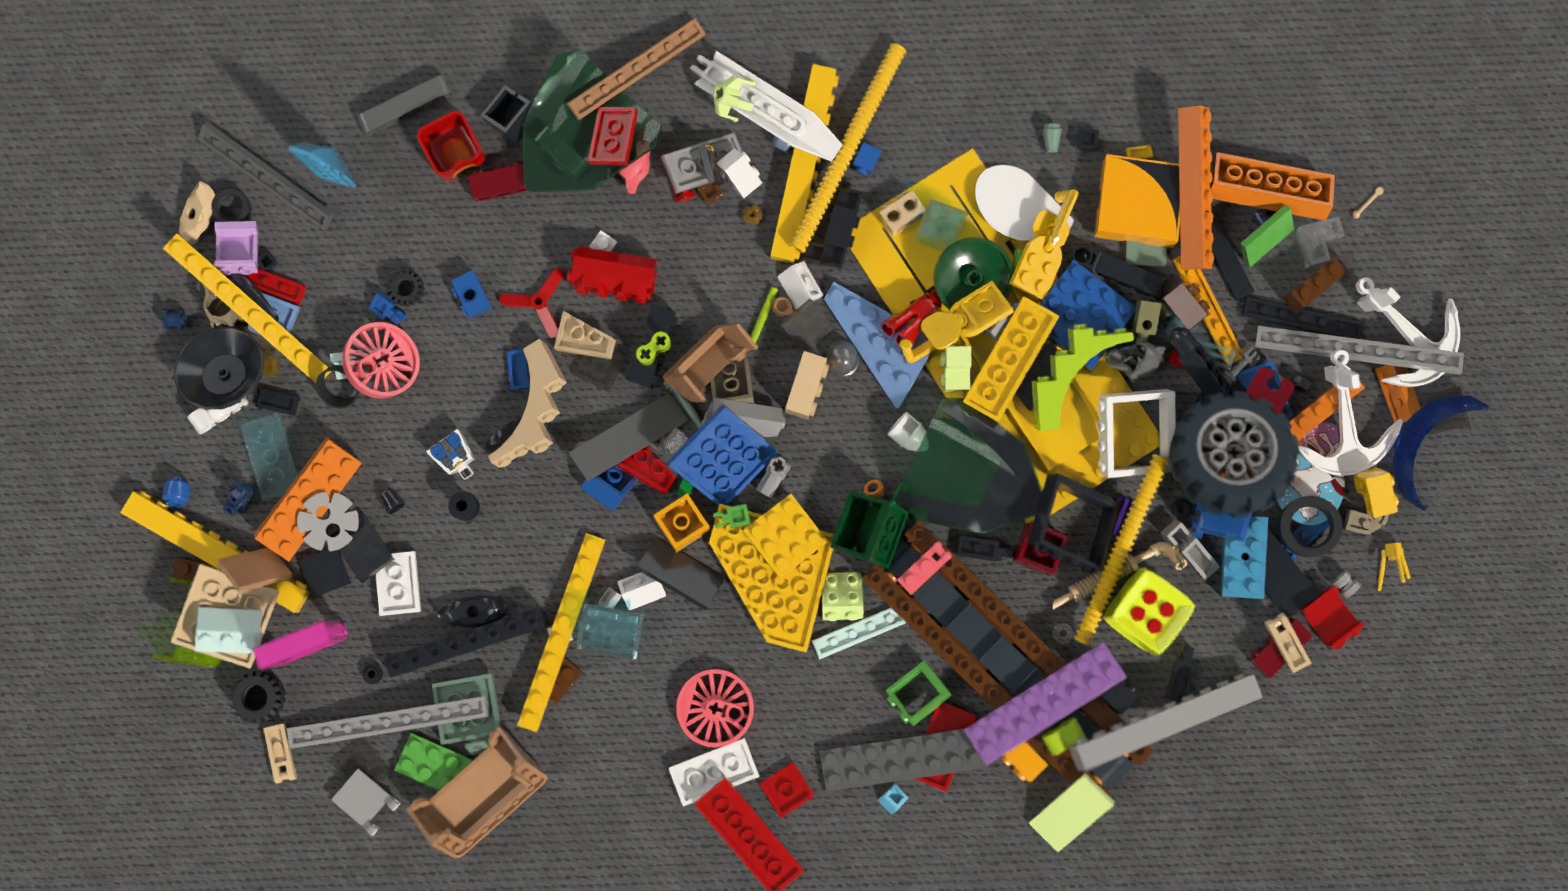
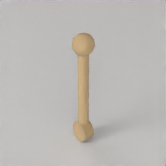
M1376 188L1375 193L1362 205V207L1358 211H1354L1352 213L1353 218H1359L1360 213L1378 195L1383 194V188Z

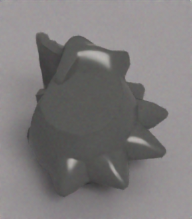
M1138 342L1132 346L1122 347L1119 351L1117 349L1111 350L1106 354L1105 362L1110 367L1127 374L1131 382L1134 383L1139 378L1149 376L1158 370L1159 364L1166 360L1163 356L1165 347L1155 346L1149 342Z

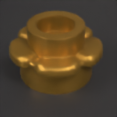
M755 205L746 207L743 211V219L746 223L756 225L762 219V212Z

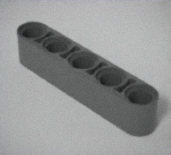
M440 75L357 116V120L365 136L374 135L373 132L378 133L392 126V123L396 124L409 118L410 114L413 116L427 109V106L431 107L445 100V97H451L453 93L445 77Z

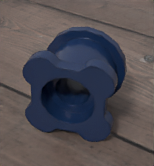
M1261 208L1252 215L1254 219L1251 222L1254 221L1259 228L1270 218V215L1267 213L1269 210L1263 211Z
M168 308L163 309V328L171 330V327L183 329L184 325H187L188 317L182 309L178 311H171Z

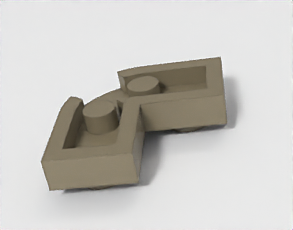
M1348 509L1342 528L1369 535L1381 526L1386 525L1389 514L1373 518L1367 512L1363 513Z

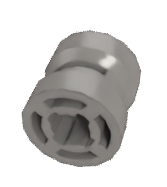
M1347 570L1343 571L1332 582L1333 586L1342 591V595L1346 599L1352 596L1361 586L1357 580L1351 578V574Z

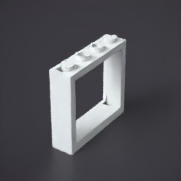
M1160 389L1099 395V405H1097L1099 421L1097 422V429L1100 433V440L1098 441L1100 461L1098 466H1100L1101 475L1111 478L1144 475L1145 472H1148L1147 466L1114 469L1113 403L1159 399L1160 456L1170 461L1169 464H1166L1167 469L1163 472H1171L1172 462L1169 458V451L1175 431V391Z

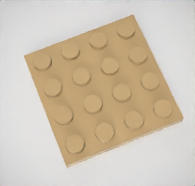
M200 564L171 643L195 650L199 607L262 610V640L280 591L267 586H261L237 592L222 571ZM202 652L250 669L255 659V655L250 653Z

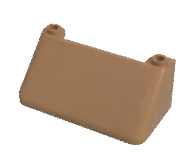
M501 727L489 734L487 740L490 745L489 748L481 753L430 800L417 798L406 809L430 845L453 858L464 856L547 781V775Z

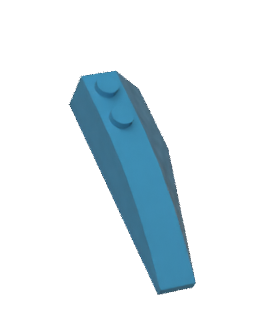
M307 142L297 143L289 147V151L315 176L355 189L356 184L344 161L339 157V153L334 151V148L326 145L322 147Z

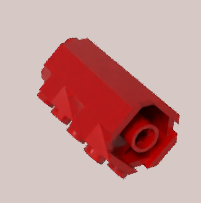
M580 246L577 247V250L572 249L571 261H573V267L568 270L567 281L576 290L577 294L588 295V292L595 293L596 297L608 298V294H612L616 297L615 300L627 302V299H633L635 303L647 305V301L652 300L651 294L654 293L657 271H654L655 266L658 267L657 259Z

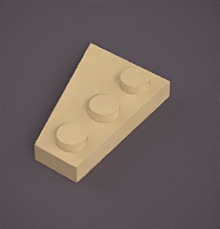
M563 311L554 349L561 352L611 359L616 340Z

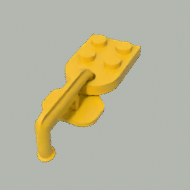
M1075 189L1055 193V200L1059 203L1063 202L1058 216L1047 210L1040 211L1036 215L1032 224L1034 238L1026 244L1009 284L1039 301H1043L1047 296L1061 264L1062 252L1060 247L1065 244L1069 235L1070 228L1067 220L1078 196V191Z
M990 281L956 302L950 308L949 313L935 312L925 318L921 324V329L928 338V341L911 350V341L902 340L900 347L906 361L914 363L935 349L947 348L955 343L959 336L972 337L981 333L1014 311L993 281Z

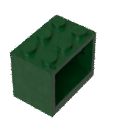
M850 490L849 495L845 499L842 514L839 516L836 531L831 538L830 548L848 556L889 569L909 511L891 502Z

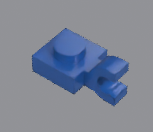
M381 291L376 293L368 308L383 320L389 317L395 324H398L400 320L404 321L407 313L395 309L396 302Z

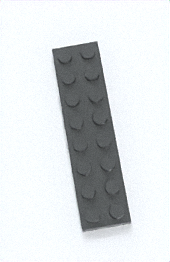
M965 729L820 751L826 792L988 768V765L986 766L965 733Z

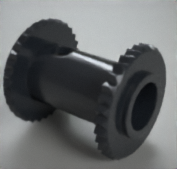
M457 492L449 499L448 511H450L449 513L455 519L457 518L462 521L472 520L479 514V500L469 493ZM467 502V509L462 511L461 505Z

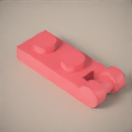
M940 541L936 542L897 579L911 595L953 556L949 551L946 552L942 548L943 545ZM935 552L941 557L937 562L931 557Z

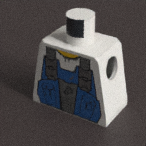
M458 429L426 451L451 476L459 472L461 477L466 480L474 474L468 464L475 459L462 432Z

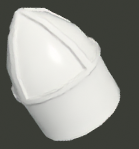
M905 412L887 433L900 447L907 450L923 452L929 449L926 430L922 423L918 422L908 412Z

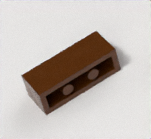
M1333 257L1283 299L1296 314L1345 275L1347 271Z

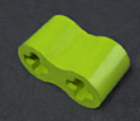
M665 332L655 333L650 343L638 348L636 355L639 362L646 366L651 365L659 353L666 352L670 348L671 340ZM659 338H660L661 340L665 339V340H664V341H665V345H664V346H662L661 344L658 345V341H657V340H658ZM644 351H645L646 353L650 352V353H649V355H650V358H649V359L643 358L642 353H643Z
M1070 718L1042 735L1051 755L1062 753L1068 747L1075 744L1074 741L1085 737L1076 718Z

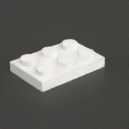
M416 551L393 553L392 555L395 560L376 573L379 616L421 612Z

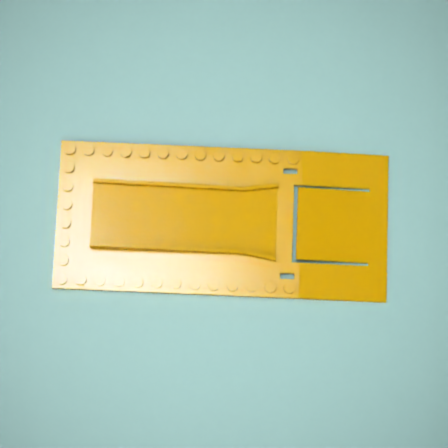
M973 149L901 193H909L911 191L915 193L926 209V216L895 236H892L880 219L879 212L884 205L896 202L897 198L901 195L899 194L862 217L858 229L854 228L852 236H855V241L850 250L892 315L900 313L910 305V302L915 301L925 295V293L884 233L883 227L926 291L934 286L933 275L935 265L942 252L948 246L963 238H984L950 188L951 185L985 237L998 244L1007 253L1011 260L1013 271H1015L1014 255H1012L1005 243L1010 241L1015 250H1024L1026 244L1030 241L1017 240L1005 236L994 229L982 215L976 201L975 189L979 176L986 168ZM909 203L905 205V208L913 210L915 205ZM892 214L888 217V219L891 221H895L899 218L895 214ZM1057 275L1054 278L1050 290L1059 279ZM1015 286L1012 287L1011 293L1007 298L1009 304L1020 302L1023 296L1039 305L1042 302ZM941 304L942 307L938 312L949 313V309ZM983 331L972 337L959 336L955 343L948 346H971L970 388L997 343L996 340L987 336ZM1047 338L1041 349L1052 341ZM1053 343V345H1054L1058 350H1062L1060 347H1058L1056 344ZM935 349L932 351L925 366L947 401L958 400L963 413L967 417L979 413L978 410L963 402L969 391H944V386H941V374H944V366L940 365V355L945 349ZM1107 352L1104 353L1093 370L1090 371L1083 366L1071 381L1063 399L1060 413V429L1036 430L1034 407L1029 411L1016 394L1000 421L997 422L992 419L1024 445L1041 492L1048 474L1059 473L1091 489L1109 479L1100 474V466H1098L1100 461V452L1098 451L1100 433L1097 429V422L1099 421V412L1097 410L1099 395L1132 392L1119 370L1110 367L1105 362ZM1139 401L1113 403L1114 469L1128 467L1160 446V433ZM964 425L990 468L996 474L1002 458ZM1058 489L1051 515L1076 500L1077 497ZM1035 515L1023 518L1026 524L1033 522Z

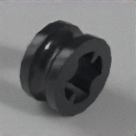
M266 252L259 255L258 266L264 271L275 269L277 260L271 253ZM266 257H269V260L272 261L271 265L268 264V267L262 263L263 259L266 260Z

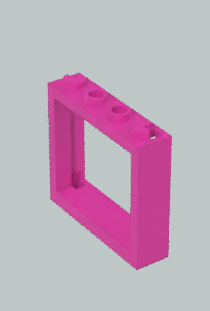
M341 620L322 621L255 648L253 652L260 669L280 667L347 640V626L345 623H341Z

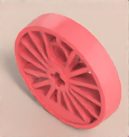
M384 322L369 323L358 328L345 344L342 354L343 370L353 387L369 397L379 399L394 397L407 390L415 381L420 366L418 350L409 335L397 326ZM371 330L373 342L371 341L366 331ZM378 330L384 331L381 345ZM360 334L361 338L363 339L366 345H364L355 337ZM388 337H389L392 342H391V344L389 345V347L386 349L387 341H388ZM351 344L356 346L362 352L350 349ZM395 346V347H396V350L393 351V352H390V351L392 350V348ZM398 353L401 355V356H398V357H393L394 355H396V354H398ZM349 355L361 358L362 360L350 361ZM378 359H383V361L376 365ZM396 362H405L406 365H403V364H400V363H396ZM362 366L368 368V373L362 370ZM398 370L410 373L409 378H407ZM374 375V380L371 389L365 385ZM395 377L405 384L402 388ZM379 379L381 380L383 392L377 391ZM388 381L395 391L389 392Z
M713 669L700 672L685 683L679 693L676 710L679 724L689 738L704 746L722 747L737 741L747 731L753 718L754 704L748 687L739 677L725 670ZM715 673L722 674L717 695L715 694L713 674ZM709 674L712 696H710L702 682L701 676ZM727 675L733 678L734 681L731 683V685L728 687V689L721 697L724 681ZM697 681L707 698L695 690ZM738 682L743 687V690L725 700ZM744 693L747 694L749 702L730 703ZM696 695L704 703L693 700V696ZM714 703H718V707L721 708V711H717L716 714L712 713L710 705H714ZM691 704L698 705V706H701V707H702V708L690 709ZM743 706H750L749 715L744 714ZM731 708H738L741 715L738 719L730 717L729 711ZM703 712L687 722L690 713ZM705 717L695 732L691 733L687 726ZM742 718L748 719L744 727L737 723ZM710 720L705 740L696 737L707 721ZM719 720L730 737L729 740L721 742ZM715 721L717 742H708L713 722ZM725 721L732 723L741 731L734 737Z

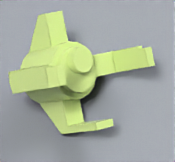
M732 75L722 84L715 83L712 90L715 113L737 122L738 118L728 113L731 107L734 106L751 111L754 104L742 101L739 89L743 82L750 85H755V82L750 78L748 80Z

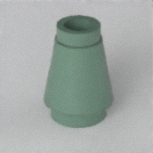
M1044 124L1042 132L1046 152H1058L1062 132L1060 124Z

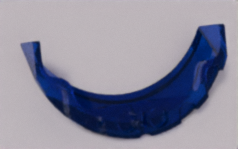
M1450 396L1425 405L1408 419L1404 429L1400 431L1393 452L1395 479L1406 501L1422 511H1425L1427 508L1422 505L1414 486L1413 468L1418 448L1429 431L1452 415L1472 410L1486 411L1489 409V405L1473 396Z

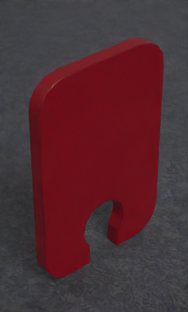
M1261 368L1257 371L1245 392L1249 393L1248 398L1259 401L1260 397L1274 404L1272 409L1279 415L1294 391V384L1284 377L1278 390H1270L1267 386V381L1272 378L1275 372L1269 368Z

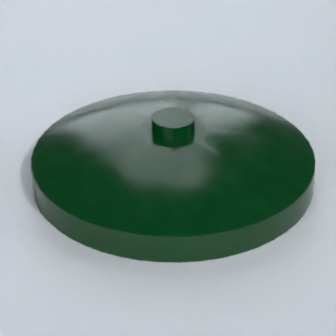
M981 237L963 238L948 246L937 260L933 275L934 288L939 300L949 310L956 302L990 281H993L1007 300L1013 285L1009 284L1014 273L1013 266L1007 253L993 241Z

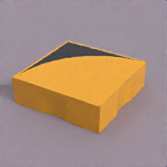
M1106 154L1102 165L1101 197L1097 210L1094 237L1118 241L1131 240L1147 245L1174 248L1178 242L1180 226L1179 164Z

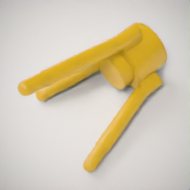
M1401 543L1385 544V550H1381L1378 591L1382 589L1386 557H1388L1389 561H1397L1402 583L1405 582L1404 572L1406 578L1410 579Z

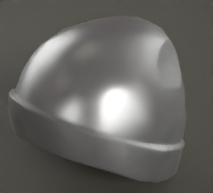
M838 341L832 344L827 351L829 370L838 377H847L856 371L859 358L854 345L847 341Z

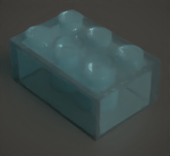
M584 603L579 619L577 649L637 660L642 638L644 614Z

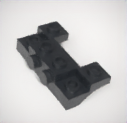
M837 187L835 188L836 192L832 193L833 198L830 199V204H827L828 207L833 208L824 244L808 242L809 245L804 262L842 270L848 249L853 247L855 236H852L854 228L858 229L861 217H858V211L863 192Z

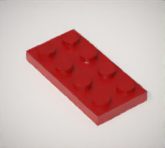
M942 703L934 710L925 735L966 729L974 724L977 716L947 703ZM954 773L915 779L947 792Z

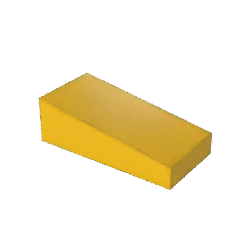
M1151 145L1127 148L1126 156L1138 159L1152 158Z

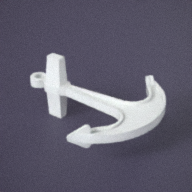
M1367 277L1357 281L1356 290L1358 293L1366 294V296L1360 298L1357 304L1365 312L1374 310L1383 312L1411 346L1458 352L1460 326L1457 315L1458 311L1453 299H1448L1445 310V334L1439 342H1433L1391 306L1400 298L1392 288H1374L1373 281ZM1416 369L1412 374H1401L1381 379V382L1396 386L1416 387L1433 382L1442 376L1444 372Z
M1337 349L1332 352L1330 357L1331 362L1336 366L1324 367L1325 380L1333 383V386L1338 389L1339 447L1332 455L1322 456L1309 448L1298 446L1299 453L1312 466L1329 474L1343 476L1361 473L1377 464L1391 449L1400 433L1403 420L1398 419L1391 425L1376 444L1370 447H1363L1360 444L1349 395V388L1360 387L1359 374L1351 371L1346 366L1349 360L1348 353ZM1339 355L1342 356L1340 361H1338Z

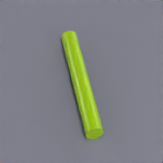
M775 287L770 288L750 335L755 344L778 292V289Z

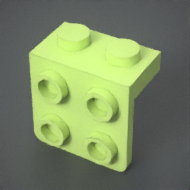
M860 572L826 574L822 590L823 620L863 619L862 574Z

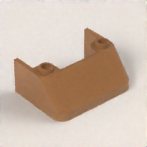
M739 323L717 325L709 330L683 355L662 378L669 386L690 402H703L705 400V386L729 362L741 361L746 357L747 351L756 350L758 346Z

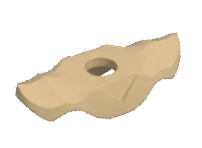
M202 181L198 182L187 199L180 218L179 236L189 245L198 243L199 236L207 228L212 215L211 203L215 193L210 186ZM193 210H195V217L191 219L190 217L192 216Z

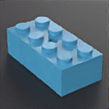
M1250 517L1245 541H1235L1236 536L1227 534L1226 538H1223L1221 597L1264 599L1268 517ZM1243 553L1249 555L1247 561L1242 560L1241 555Z

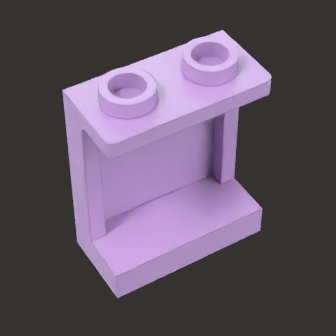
M256 221L215 222L216 261H214V267L223 275H230L231 273H241L244 275L258 273V228Z

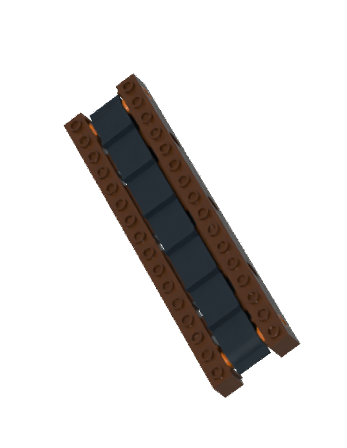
M919 520L903 535L907 541L902 540L897 545L889 569L885 568L887 572L883 571V567L875 564L861 578L994 710L1066 666L1048 646L944 545L942 548L946 552L949 551L953 556L911 595L913 597L911 599L901 589L902 586L897 585V579L939 541ZM936 552L931 556L936 562L941 558ZM953 586L958 587L967 596L968 601H966L953 588ZM928 612L943 626L942 628L927 614ZM1011 644H1016L1025 653L1027 658L1023 657ZM986 670H988L1001 684L999 685V684L986 672ZM1097 696L1080 707L1085 716L1076 709L1047 729H1054L1064 721L1076 718L1088 740L1093 738V733L1104 730L1106 733L1111 730V726L1118 723L1125 725L1126 723ZM1046 730L1041 731L1026 741L1070 785L1086 773L1109 797L1111 794L1107 791L1108 788L1111 790L1134 766L1131 762L1141 765L1154 751L1149 745H1146L1089 770L1078 771L1069 747L1060 754L1051 755L1042 738V735L1047 732Z

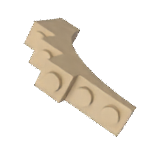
M541 339L536 340L523 349L530 372V393L522 419L508 440L488 456L491 463L499 468L509 465L516 457L525 455L529 449L537 454L544 452L548 449V446L553 444L543 423L552 421L556 415L560 414L550 393L559 391L567 382L548 345Z

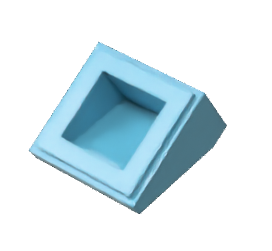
M894 783L878 801L892 815L909 797Z

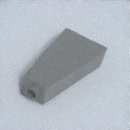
M713 398L701 423L702 426L724 404L762 437H776L785 426V417H783L782 408Z

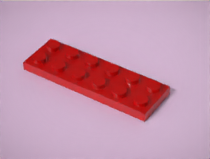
M726 777L722 778L694 802L697 809L767 891H781L804 872V868Z

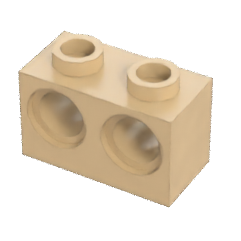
M913 191L901 194L896 202L884 205L879 212L880 219L892 236H895L926 216L925 207ZM911 203L915 205V208L907 210L905 205ZM892 214H895L899 217L895 221H891L888 219V217Z

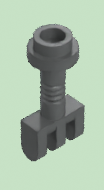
M1246 344L1239 351L1242 358L1229 372L1227 370L1222 372L1229 384H1234L1237 381L1235 376L1246 365L1254 367L1260 360V356L1253 349L1252 344Z

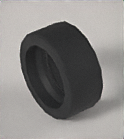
M228 188L221 190L215 195L211 203L212 215L218 222L248 221L251 216L252 206L250 200L237 189ZM228 197L240 199L243 205L242 213L233 220L224 218L220 212L221 203Z

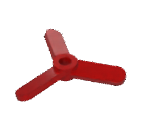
M560 268L554 269L537 294H502L499 297V302L502 306L534 308L550 338H557L559 328L547 305V301L563 279L564 271ZM537 299H542L541 305H536Z

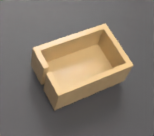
M806 351L803 352L785 413L807 420L809 416H814L817 403L814 400L815 397L820 398L823 383L820 382L822 378L826 379L829 370V364H826L827 358Z

